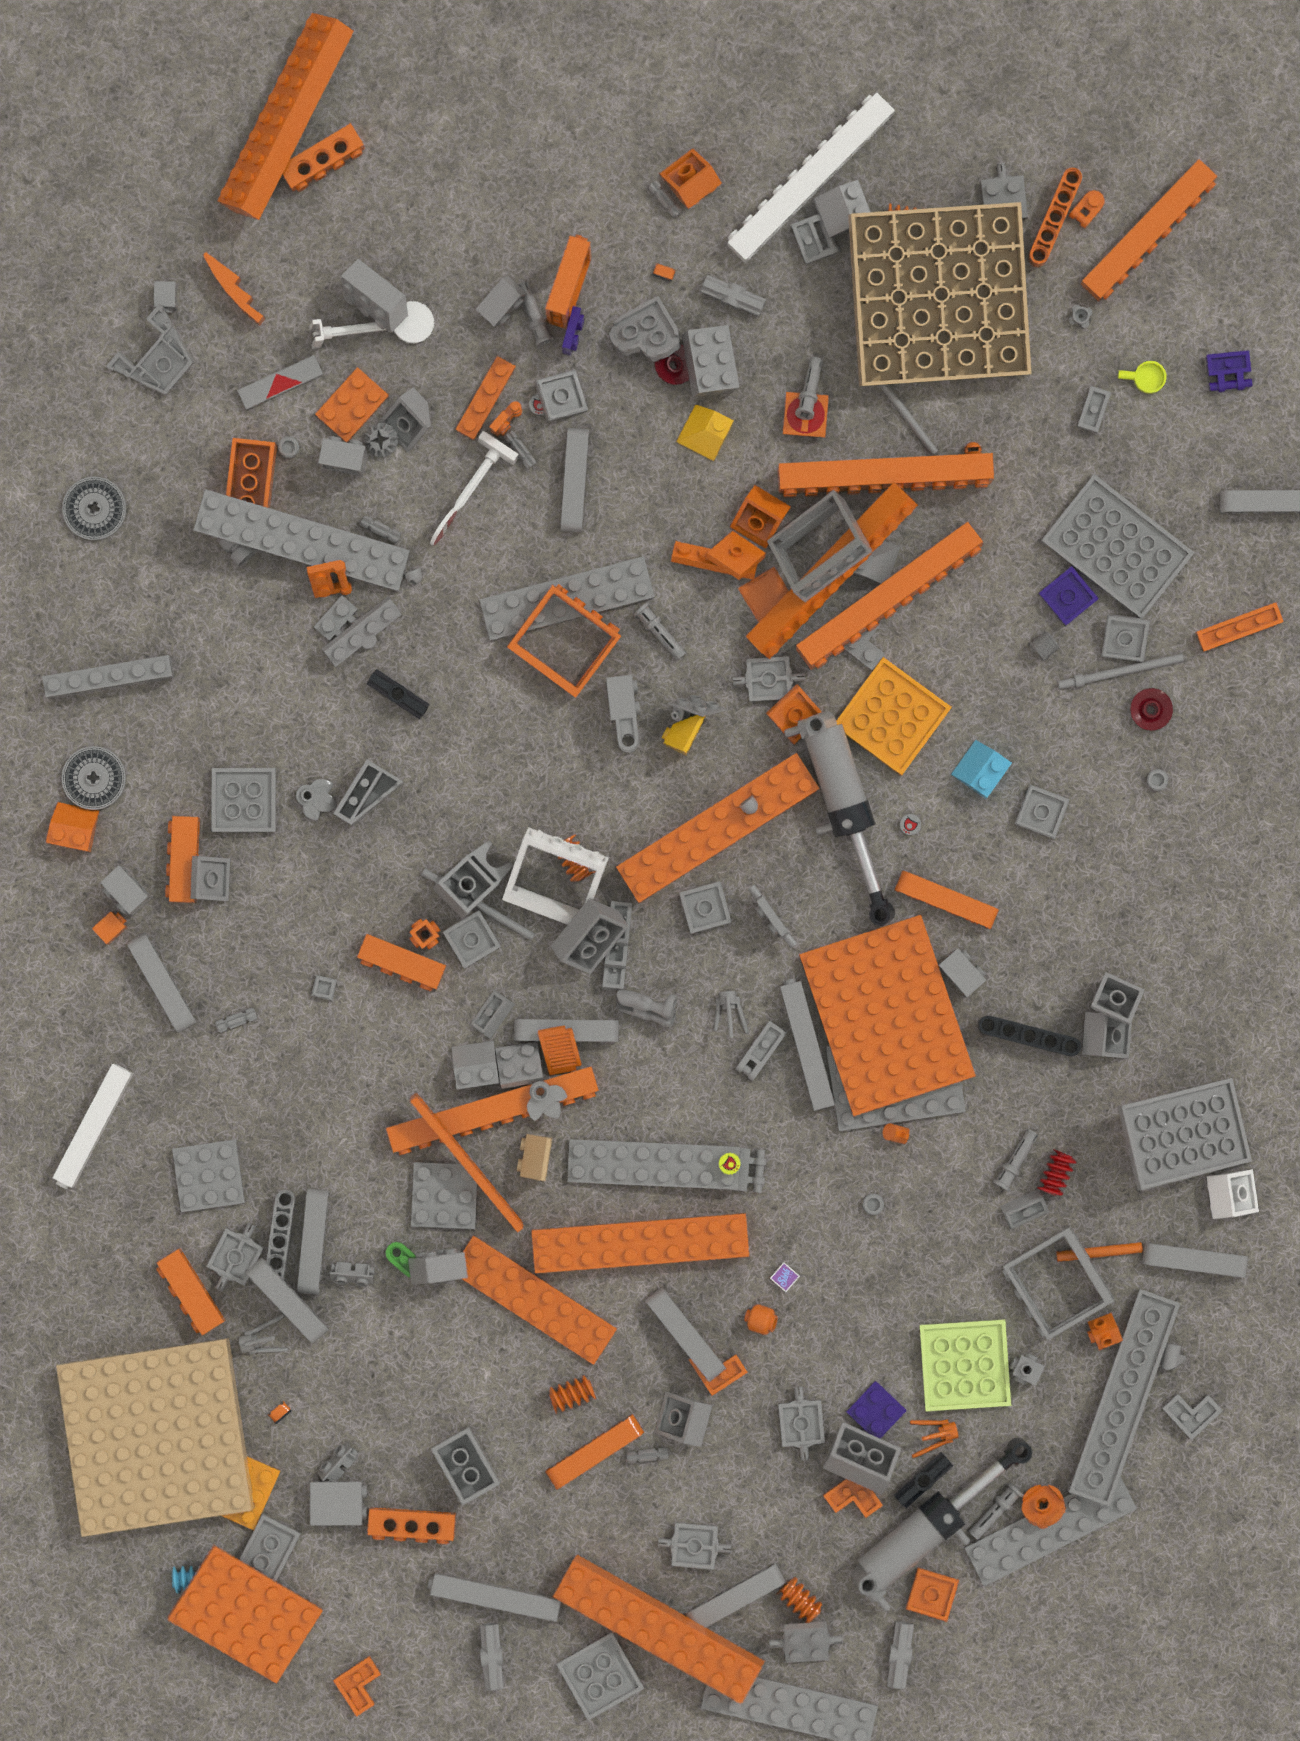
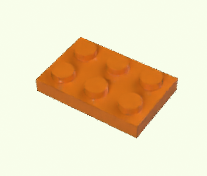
M357 367L315 415L348 443L386 401L389 395Z

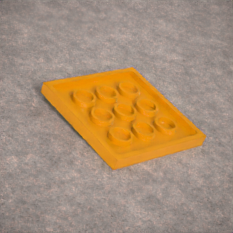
M883 657L836 722L837 725L843 724L848 738L902 776L952 707Z

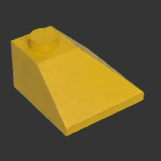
M695 405L676 442L714 461L733 426L734 420L714 410Z
M695 715L674 723L671 728L667 727L662 736V739L665 740L663 744L686 756L706 716Z

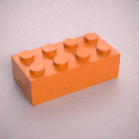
M232 438L226 490L227 496L270 508L277 451L275 442Z

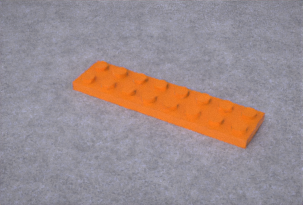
M473 1235L463 1251L465 1253L468 1278H463L462 1280L594 1365L617 1328Z

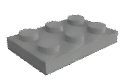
M263 1513L239 1560L277 1581L301 1532Z

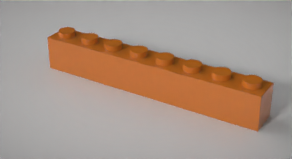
M1198 159L1082 280L1081 285L1097 301H1100L1102 298L1106 300L1114 292L1112 287L1117 282L1121 285L1129 276L1127 271L1131 267L1136 269L1143 262L1141 257L1146 252L1150 254L1158 246L1155 242L1160 237L1165 239L1172 231L1170 227L1176 221L1179 224L1187 216L1185 211L1190 206L1194 208L1202 200L1199 196L1204 191L1208 194L1215 187L1216 183L1214 181L1217 175Z

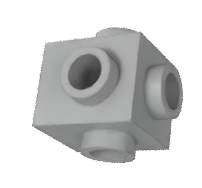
M1026 1352L1025 1356L1019 1354L1018 1358H1013L1010 1369H1012L1011 1374L1015 1376V1381L1024 1385L1029 1382L1036 1386L1045 1366L1036 1362L1038 1359L1036 1356ZM1024 1366H1029L1027 1372H1023Z

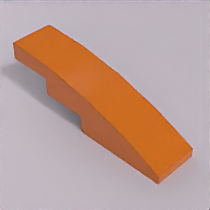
M205 252L203 255L227 295L245 314L258 325H261L265 318L249 306L253 298L238 287L241 282L240 277Z

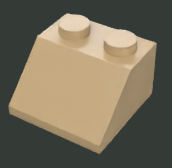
M527 1134L526 1138L522 1137L520 1150L524 1151L523 1159H518L517 1171L521 1172L520 1177L541 1181L546 1180L552 1144L551 1137Z

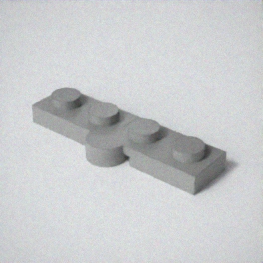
M387 596L323 647L322 651L332 665L336 667L361 646L366 649L372 648L376 644L375 635L398 618L401 613Z

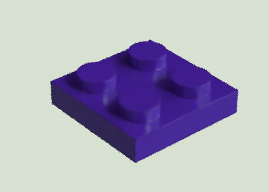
M573 306L562 344L563 354L570 356L572 351L577 350L579 343L577 331H582L585 320L579 307Z
M1072 566L1038 593L1064 626L1068 625L1099 599Z
M875 1380L846 1412L870 1435L880 1439L907 1410Z

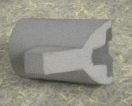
M1166 1344L1160 1361L1163 1369L1174 1370L1186 1361V1356L1180 1355V1345Z

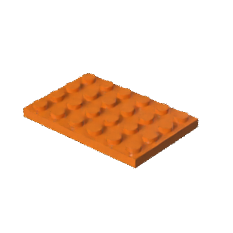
M213 1545L167 1619L277 1684L323 1610Z

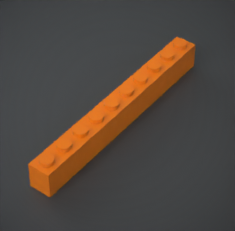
M895 482L857 520L872 552L918 506ZM850 528L801 579L855 539ZM872 552L806 602L794 594L791 588L746 635L748 640L763 655L770 659L822 607L824 602L838 590L846 579L868 559Z
M966 522L798 643L796 651L811 670L815 667L819 669L827 663L826 659L831 655L837 656L844 651V646L849 642L853 644L862 637L861 634L866 630L870 632L879 625L878 621L884 617L888 619L896 613V608L901 605L903 607L913 601L912 597L917 593H920V595L925 593L930 588V584L935 580L937 582L943 580L948 575L946 572L952 568L956 570L965 563L964 559L969 556L974 557L980 553L983 545L982 539L969 522Z
M592 1066L544 1080L549 1086L558 1085L564 1089L567 1098L559 1101V1103L562 1102L563 1106L575 1103L574 1098L583 1096L584 1100L595 1097V1092L599 1091ZM531 1085L435 1113V1115L451 1135L460 1133L461 1137L472 1134V1129L480 1127L481 1131L492 1128L493 1123L501 1121V1124L514 1121L513 1117L517 1115L526 1118L530 1116L527 1110V1103L531 1098L529 1093ZM537 1088L536 1093L543 1095L544 1089ZM423 1117L386 1128L393 1153L398 1152L399 1155L411 1152V1147L419 1145L420 1149L432 1146L431 1141L439 1139L440 1143L443 1142Z

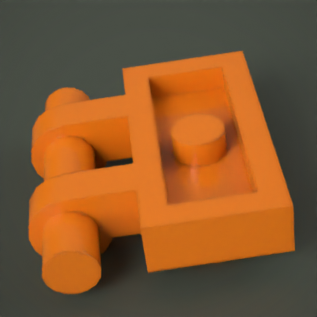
M514 401L510 403L489 426L494 436L498 437L500 434L504 436L511 428V420L522 415V407L519 402Z

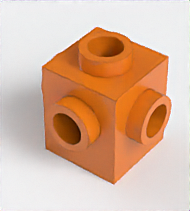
M419 919L411 926L413 928L410 931L412 936L409 939L416 948L420 946L422 949L427 947L430 950L439 943L437 940L440 937L438 932L441 930L434 921L429 922L427 919L424 921ZM425 930L430 934L427 939L422 938L421 935Z
M1112 1313L1088 1322L1090 1331L1087 1334L1092 1344L1096 1342L1099 1350L1123 1341Z

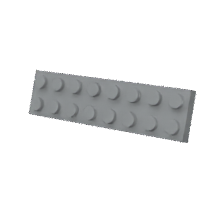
M643 556L479 600L490 641L515 635L552 584L555 587L560 584L569 591L567 595L570 598L574 599L577 597L586 604L584 608L589 612L595 610L599 613L655 598ZM553 594L527 631L584 616Z
M569 1139L567 1182L739 1190L740 1169L734 1174H725L719 1167V1160L726 1153H734L740 1159V1147Z
M1121 1476L1110 1507L1070 1493L1063 1497L1066 1511L1055 1524L1041 1529L1038 1526L1032 1525L1023 1517L964 1547L983 1586L1136 1510L1137 1508Z
M756 1677L742 1704L706 1684L701 1709L836 1741H870L878 1705Z

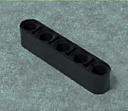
M983 1016L978 1021V1030L984 1035L1065 1056H1075L1081 1050L1080 1041L1071 1036L994 1016ZM985 1019L993 1022L991 1031H985L982 1028V1023ZM1007 1024L1014 1028V1033L1010 1037L1003 1034V1028ZM1026 1030L1034 1032L1035 1038L1032 1042L1025 1041L1023 1036ZM1048 1035L1055 1038V1044L1050 1048L1044 1043V1039ZM1070 1040L1076 1044V1049L1072 1053L1067 1052L1065 1049V1044Z

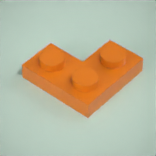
M735 1354L723 1362L726 1369L709 1382L691 1358L688 1359L712 1396L748 1373Z
M846 1478L823 1494L835 1513L854 1501L865 1518H867L883 1506L872 1490Z
M370 1656L333 1679L356 1717L375 1705L364 1686L380 1676L381 1672Z

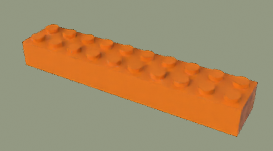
M311 13L307 19L306 25L298 37L296 45L288 57L287 63L279 75L263 111L259 114L254 129L249 134L246 145L240 152L239 158L231 170L224 188L220 192L217 201L231 211L257 220L260 219L354 32L338 19Z
M993 453L779 463L778 465L779 494H784V498L796 497L797 493H805L806 497L818 496V492H826V495H828L833 490L838 494L840 491H847L849 495L860 494L861 490H869L870 494L881 493L883 489H888L893 482L901 489L911 488V491H924L925 487H932V490H945L946 486H953L954 489H966L968 485H975V488H987V485L991 484L994 479Z
M795 753L616 866L637 902L641 903L817 792L820 788L799 755ZM750 796H753L758 803V809L753 814L744 813L739 807Z
M746 1213L532 1229L535 1273L749 1257Z
M578 1554L573 1559L553 1596L740 1704L743 1703L765 1662Z

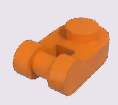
M1089 191L1068 216L1073 220L1074 218L1081 223L1080 226L1085 229L1102 209L1105 202L1104 196L1099 191ZM1083 208L1090 212L1087 217L1080 212Z

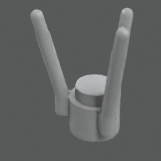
M736 991L719 992V998L716 999L713 1030H718L722 1006V1010L727 1011L729 1038H733L731 1009H735L736 1005L744 1032L748 1034L749 1031L740 1005V997H736Z
M281 1314L252 1330L245 1331L244 1336L239 1337L242 1353L249 1352L251 1355L255 1353L287 1352L288 1348L286 1347L258 1348L260 1343L274 1340L275 1336L258 1339L257 1335H253L283 1319L285 1315Z

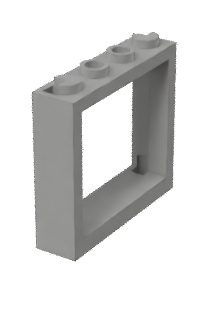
M835 490L767 540L794 594L804 602L808 601L872 552L845 499ZM840 509L855 539L800 580L785 550Z
M1070 1225L1003 1265L1005 1270L1002 1272L1006 1280L1013 1282L1016 1287L1013 1289L1015 1295L1019 1300L1023 1299L1027 1305L1024 1308L1030 1319L1034 1317L1038 1324L1036 1326L1038 1333L1042 1337L1045 1336L1047 1340L1115 1300ZM1065 1237L1102 1299L1050 1328L1015 1271L1014 1266Z

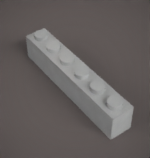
M169 655L42 676L45 697L48 699L175 678L172 658Z

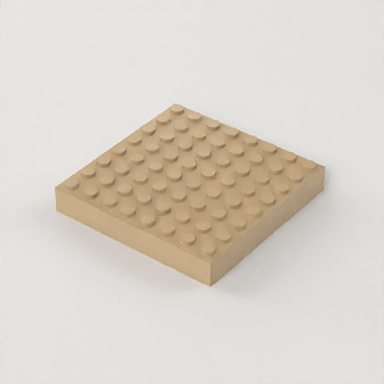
M1021 202L853 213L848 215L859 386L1031 374Z
M229 1338L76 1361L56 1366L82 1537L252 1511L255 1508Z

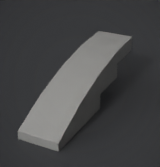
M611 901V908L620 912L629 927L605 956L602 990L619 991L620 989L624 990L632 903Z

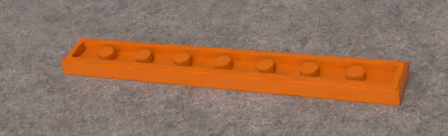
M413 1094L410 1097L412 1105L517 1233L522 1230L523 1221L419 1094Z

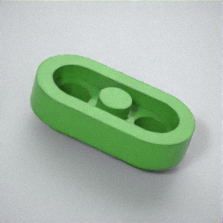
M401 1242L391 1243L386 1249L387 1259L403 1274L410 1277L408 1259L416 1258L415 1254ZM396 1248L401 1251V1255L398 1257L393 1255V1250Z

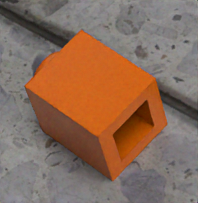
M110 911L92 929L109 945L128 928L124 924L127 920L119 912L115 914Z

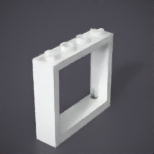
M528 827L502 900L568 925L579 909L515 885L528 845L596 870L586 901L589 898L594 900L609 858L600 855L599 852L587 850L581 845L571 844L563 841L560 837H553L543 833L541 830L537 831Z

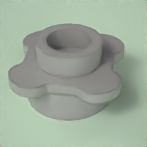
M1078 304L1074 305L1069 323L1087 328L1089 326V317L1093 313L1091 308L1080 307Z

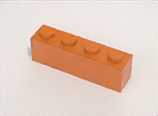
M172 816V821L168 822V834H171V842L167 844V855H171L170 863H167L166 876H170L169 885H166L165 897L169 898V902L196 903L197 899H190L192 856H198L199 817Z
M366 934L357 958L362 959L360 964L370 968L373 967V964L381 967L380 972L392 976L393 972L401 975L400 980L412 984L413 980L421 983L420 988L430 992L433 988L438 989L447 967L444 964L369 934Z
M181 1248L157 1262L159 1267L156 1269L162 1279L166 1278L170 1284L168 1286L169 1291L173 1297L178 1296L181 1301L179 1306L185 1315L189 1314L193 1320L191 1326L196 1333L200 1332L201 1335H204L226 1321Z

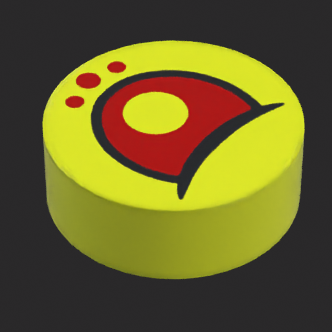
M726 1153L719 1160V1167L725 1174H734L740 1169L741 1161L734 1153Z

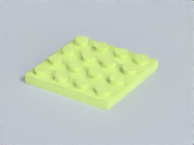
M1005 1319L919 1325L925 1411L1011 1406Z

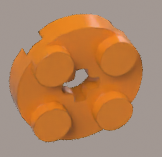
M1052 1485L1033 1486L1024 1494L1022 1499V1512L1026 1520L1041 1529H1045L1058 1522L1066 1511L1061 1492ZM1048 1502L1049 1504L1046 1509L1041 1510L1039 1509V1503L1045 1504Z

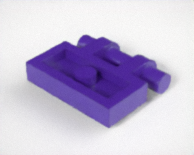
M1249 350L1206 355L1208 377L1217 376V382L1209 383V391H1218L1219 393L1225 392L1228 389H1237L1239 391L1252 387V379H1244L1243 373L1251 372ZM1236 374V380L1225 381L1224 375Z

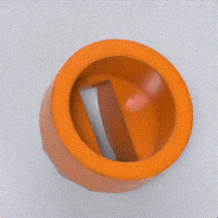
M977 442L968 443L964 449L965 454H980L982 451L981 446ZM968 448H978V451L968 452Z

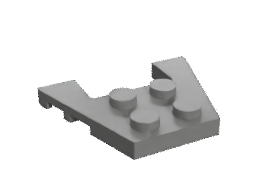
M158 304L146 319L162 333L160 338L137 365H134L124 354L118 352L106 367L124 374L128 378L135 379L159 392L168 394L195 362L161 304Z

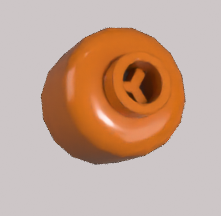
M756 1304L751 1310H747L744 1321L747 1322V1327L750 1331L767 1335L775 1330L778 1316L775 1315V1311L772 1308Z

